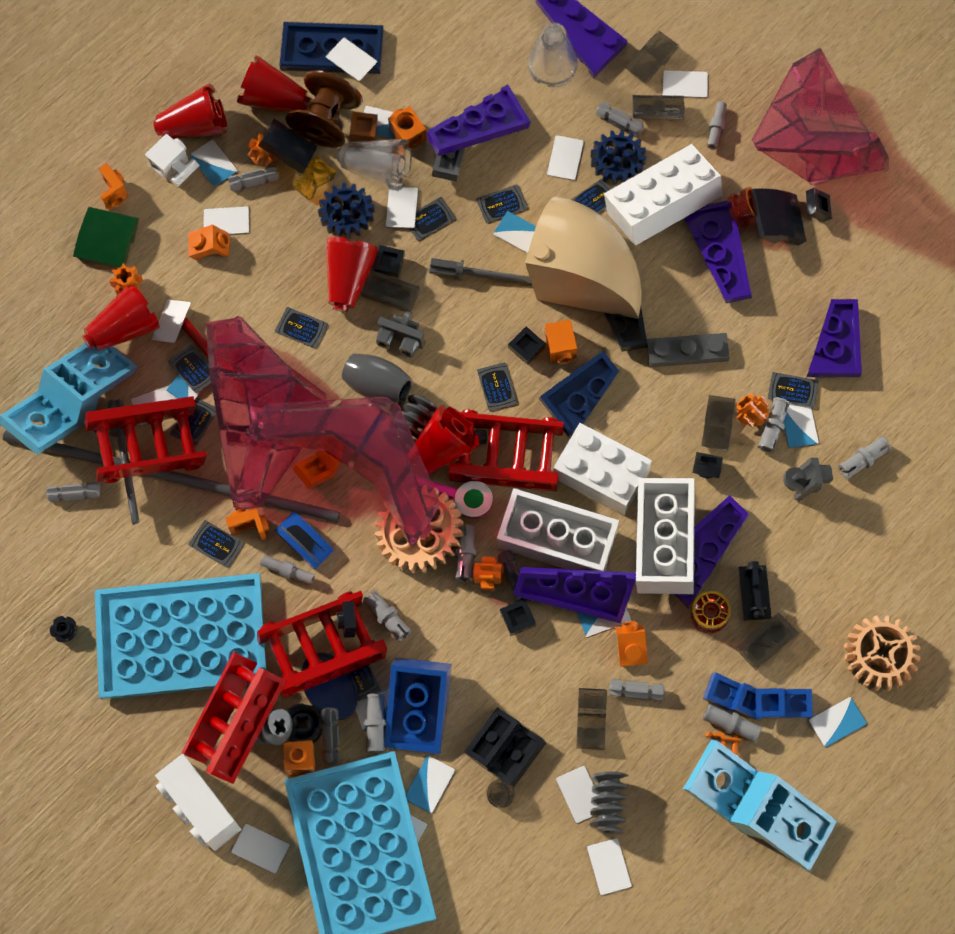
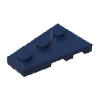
M601 351L541 395L539 400L553 418L564 422L563 431L570 439L579 423L584 424L619 373V370L606 353Z

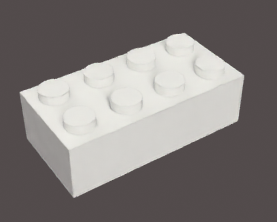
M692 144L604 193L607 214L635 246L723 196L721 175Z
M639 478L637 594H693L694 478Z
M513 488L497 536V548L505 551L510 550L512 553L564 569L605 571L618 531L619 520Z

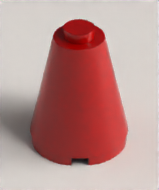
M255 55V62L251 61L240 87L245 89L242 96L238 94L237 103L284 113L294 110H307L311 100L310 97H307L308 91L267 61Z
M208 84L157 114L156 121H153L156 134L162 137L167 134L172 139L226 134L227 130L223 129L228 126L226 114L221 100H216L213 96V93L217 92L213 85Z
M343 237L327 238L328 303L333 305V310L348 312L349 308L355 307L377 256L378 249L375 245L360 240L350 242L347 241V238Z
M129 285L84 328L85 335L82 338L90 350L95 348L97 351H101L153 333L160 328L155 313H150L147 307L149 303L134 285Z
M441 405L435 411L405 457L406 469L413 476L424 477L473 451L479 445V437L477 433L472 435L469 430L472 425L462 413L450 406L444 409V405Z

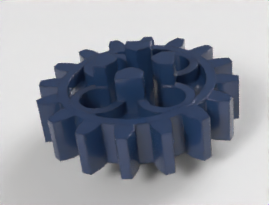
M611 130L610 137L602 134L600 142H594V147L590 153V158H592L591 167L595 168L596 176L603 174V182L612 179V184L616 185L617 180H621L624 183L627 181V178L631 179L636 176V173L643 172V166L646 164V157H644L646 148L641 147V139L633 140V133L627 137L624 136V130H621L619 135H615V132Z
M342 183V189H338L335 185L332 186L333 193L325 191L324 196L326 200H319L320 209H318V215L321 218L322 227L327 226L329 234L336 231L337 237H341L342 233H345L347 239H350L353 232L360 236V229L368 230V222L374 221L372 213L375 212L374 204H371V195L366 196L364 188L357 191L356 184L354 183L351 188H347L345 183ZM338 202H341L344 210L343 212L341 210V205ZM350 210H351V213H352V217H353L354 219H358V220H353V219L351 218V216H350Z

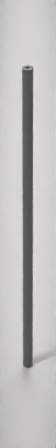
M7 430L4 432L3 441L24 445ZM55 443L44 450L103 465L101 453L61 443ZM113 456L115 465H120L121 458ZM171 470L144 474L329 521L338 522L340 516L338 511Z

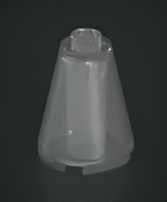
M548 23L542 28L529 54L528 71L532 79L539 84L541 82L547 84L548 87H561L573 79L578 68V58L566 29L559 23Z
M405 139L345 143L339 148L337 160L345 170L390 190L400 191L405 185L401 183L403 177H408L411 170L412 151L411 148L406 147V144L409 142Z

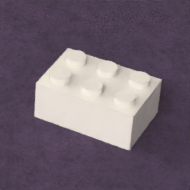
M579 423L553 467V473H558V481L625 516L638 493L639 478L647 477L652 460Z
M181 754L155 775L160 782L156 787L170 804L175 801L177 805L173 807V810L187 826L190 824L194 826L190 832L204 849L210 846L216 851L242 830L184 754Z

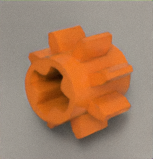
M259 134L256 139L252 138L247 146L251 149L248 157H251L256 165H266L269 167L271 162H276L278 158L258 146L263 138Z
M122 264V267L112 270L114 278L110 279L109 283L111 287H115L116 295L129 285H134L140 291L138 283L144 281L142 275L138 274L136 266L129 268Z
M748 394L738 402V410L736 412L739 415L736 418L744 426L749 424L750 427H759L769 418L770 410L767 408L769 403L762 395L757 397L755 394Z
M482 556V563H475L474 583L481 584V589L496 591V584H503L504 565L503 563H497V558Z

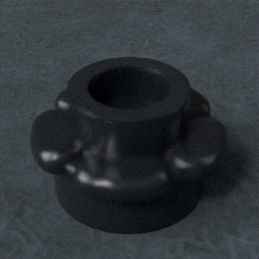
M64 616L55 618L53 625L50 626V635L61 643L72 640L77 633L75 620L69 616L66 618ZM61 627H66L65 631H61Z

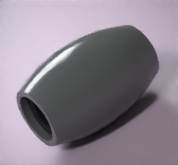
M352 354L347 359L342 371V380L361 396L382 404H403L412 387V378L400 367L388 360L370 354Z

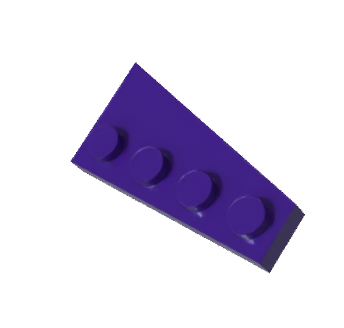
M536 0V4L551 24L557 27L561 37L567 44H570L576 52L577 58L589 69L588 72L593 78L627 46V40L577 0Z
M507 84L495 95L491 93L484 97L483 101L473 107L471 105L465 108L464 112L457 117L452 116L429 129L427 139L437 156L528 129L530 120Z
M733 200L708 204L685 217L684 220L725 303L751 299V290Z
M730 495L694 527L693 594H675L687 608H689L749 516Z
M521 567L514 589V596L621 623L636 581V573Z

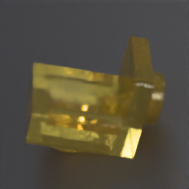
M317 156L310 161L303 174L296 171L292 187L306 199L311 200L314 198L318 187L334 179L336 171Z

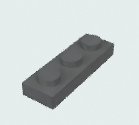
M727 333L647 339L649 367L727 362L730 358Z

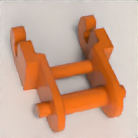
M706 733V738L720 739L721 744L725 747L726 742L732 743V752L742 759L738 755V743L742 742V739L737 738V735L724 737V733Z

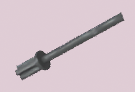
M431 258L430 274L459 278V281H461L463 274L532 285L529 276L463 267L464 260L455 262Z
M121 399L108 401V409L123 407V400ZM121 426L110 428V435L117 437L121 464L129 463L124 429ZM126 477L124 482L132 525H135L140 521L132 477Z

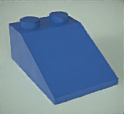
M398 657L394 660L390 671L384 747L435 754L441 753L452 664Z

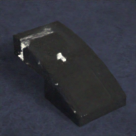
M658 31L640 49L626 69L642 82L648 84L661 65H666L679 47V44L661 31Z
M714 395L708 396L701 447L728 451L736 399Z
M579 688L576 749L605 750L607 689Z

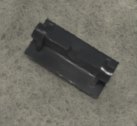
M752 561L748 563V566L738 567L744 621L772 619L766 565H759L758 561Z

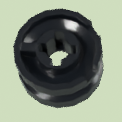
M303 703L290 707L287 711L291 716L293 724L292 732L288 739L291 742L312 740L313 744L317 742L322 735L323 724L318 710L312 705ZM306 720L308 722V729L298 728V723Z

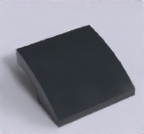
M275 118L271 121L258 145L301 174L308 167L317 148L315 144Z
M766 188L750 190L760 238L774 244L782 240L796 245L807 242L796 194Z
M497 707L464 753L513 789L546 745V742L522 726L518 720Z

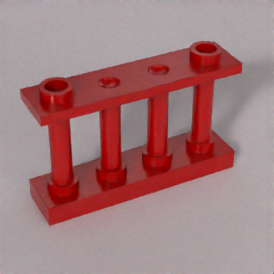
M194 396L86 412L84 421L86 432L94 431L97 433L104 467L97 468L96 481H104V483L109 484L120 481V478L182 468L192 471L204 465L207 457L206 451L195 453L188 418L193 416L196 407ZM174 418V420L178 421L184 454L169 457L162 422L166 419ZM148 423L151 425L158 459L142 461L135 431L137 424ZM121 426L125 432L131 463L115 465L108 430Z
M468 409L460 412L471 423L472 426L469 430L472 435L474 427L490 429L487 458L483 466L472 465L470 462L471 452L460 457L456 463H449V481L461 483L479 481L485 485L557 492L558 473H553L551 470L554 435L563 436L564 422H560L552 417H545L539 420L478 414L477 411ZM501 430L517 431L513 466L510 468H500L497 465ZM527 433L544 434L540 469H537V471L526 470L524 467Z
M352 591L340 595L338 600L278 623L275 621L268 622L261 626L260 630H257L258 644L269 641L283 673L282 678L286 680L280 692L282 699L386 658L388 649L384 640L382 639L377 642L371 640L357 607L362 605L363 599L361 591L356 593ZM354 601L356 634L361 643L360 648L352 652L345 649L331 618L337 615V612H341L342 603ZM320 621L335 652L334 659L326 662L319 659L305 628ZM294 631L309 662L308 669L301 672L293 670L279 638Z
M234 651L181 752L185 756L204 764L209 759L211 762L206 772L231 784H234L286 683L285 679L260 667L254 673L253 671L258 663ZM247 683H250L244 698H240ZM234 708H236L237 711L229 725L227 722ZM221 734H223L224 736L217 750H215L214 747L217 741L219 740Z

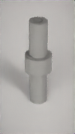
M722 101L717 103L714 117L710 120V136L707 147L711 150L717 149L720 134L724 132L726 124L724 117L727 104Z
M264 555L260 563L261 566L279 572V576L289 580L294 578L311 585L315 578L314 574L296 568V564L286 560L281 562Z

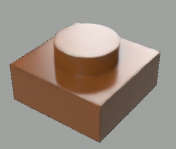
M352 111L349 139L375 142L378 114Z

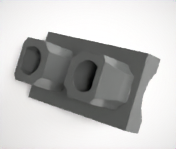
M406 311L403 317L394 315L392 321L380 317L377 322L378 334L376 342L380 347L390 349L393 340L396 339L402 342L399 352L412 358L418 348L423 349L426 342L424 340V332L418 330L420 323L412 321V312Z
M810 458L799 468L792 467L783 475L785 486L791 491H796L794 500H803L810 493L820 491L823 483L833 481L831 465H819L818 458Z

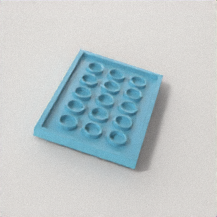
M260 573L95 590L99 698L101 700L214 689L233 651L258 663L253 671L254 673L257 672L259 667L267 670L265 643L259 645L257 642V630H260L261 626L264 625Z
M395 751L284 780L319 934H386L437 920Z

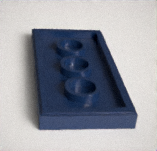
M283 22L280 70H315L347 73L326 58L330 51L343 38H346L377 61L366 74H380L384 27L383 25Z

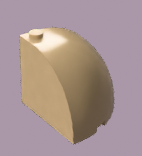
M553 197L545 206L538 220L525 261L537 300L608 314H620L624 317L638 319L642 299L641 282L636 262L626 241L611 223L594 210L570 199Z

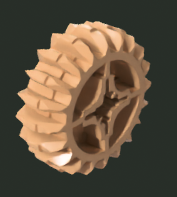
M878 615L873 617L872 623L867 618L863 619L862 626L858 624L854 626L853 630L855 633L848 634L847 639L850 642L844 645V649L851 652L845 654L844 660L853 661L848 666V671L857 670L858 672L854 679L859 680L861 677H864L866 679L863 683L864 687H868L871 682H874L875 691H878L882 684L886 691H890L892 683L897 688H900L903 685L902 680L909 682L912 678L910 673H916L918 670L915 663H919L921 660L920 656L914 654L920 651V646L912 645L917 639L916 635L908 636L907 633L910 627L905 626L902 630L899 627L901 624L900 619L891 624L890 616H885L883 622H881ZM877 633L889 635L893 637L895 640L887 641L881 636V634ZM868 636L871 652L862 657L860 651L861 641ZM879 648H881V652L883 649L886 652L889 651L885 658H883V655L881 657L875 655ZM902 649L904 661L902 667L897 670L894 654ZM878 665L879 667H881L883 672L887 673H880L874 671L869 666Z

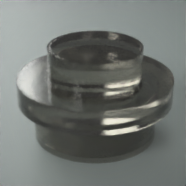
M497 779L489 784L487 799L493 806L505 808L514 800L515 791L508 781Z

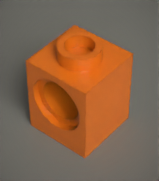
M411 106L394 111L388 118L389 130L405 153L427 141L426 128ZM404 125H409L412 127L408 130L401 129V127Z
M571 319L545 324L544 334L550 363L566 364L573 359H577V345Z
M312 740L283 743L284 771L288 777L316 772L315 746Z

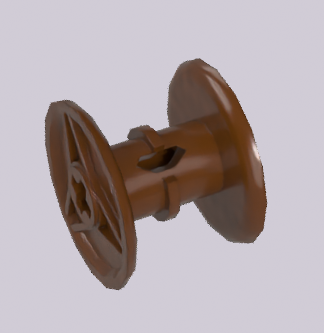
M315 70L307 72L303 78L305 87L316 98L312 99L309 103L310 111H290L285 117L286 123L293 131L314 144L328 148L342 147L345 144V135L333 121L339 118V109H356L363 103V97L356 87L337 75Z

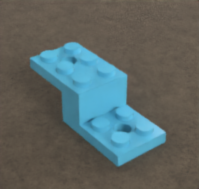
M83 344L44 368L38 391L1 414L0 425L38 455L84 425L86 412L96 410L99 396L135 374L137 365L114 347L97 351L95 348L90 350L86 344ZM101 364H102L104 367L100 368V367H96L95 365H101ZM31 421L42 422L43 425H35Z
M717 740L709 742L683 788L743 834L765 840L801 868L809 871L837 820L779 776L757 771ZM720 773H723L725 782L719 788L716 779ZM803 823L804 833L801 837H798L796 833L797 826Z

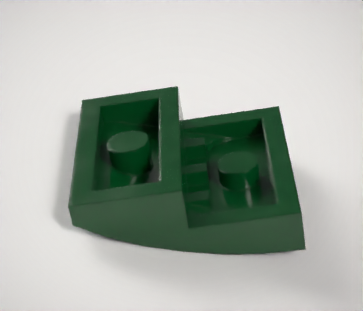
M88 207L80 227L73 257L116 267H122V264L126 266L130 244H134L139 218Z

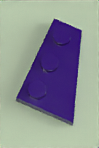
M831 299L807 377H860L862 368L858 299Z

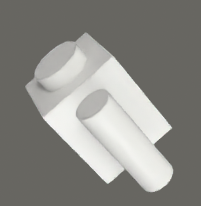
M167 134L145 154L149 167L166 181L170 179L176 187L199 167V164L194 159L188 162L185 152L186 146L179 139L175 138L173 140Z

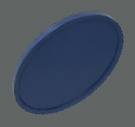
M317 653L319 659L324 662L334 659V656L330 654ZM307 659L304 661L301 671L308 669L309 662ZM351 672L304 690L308 701L320 714H322V709L333 707L338 709L339 720L349 718L356 710L358 689Z

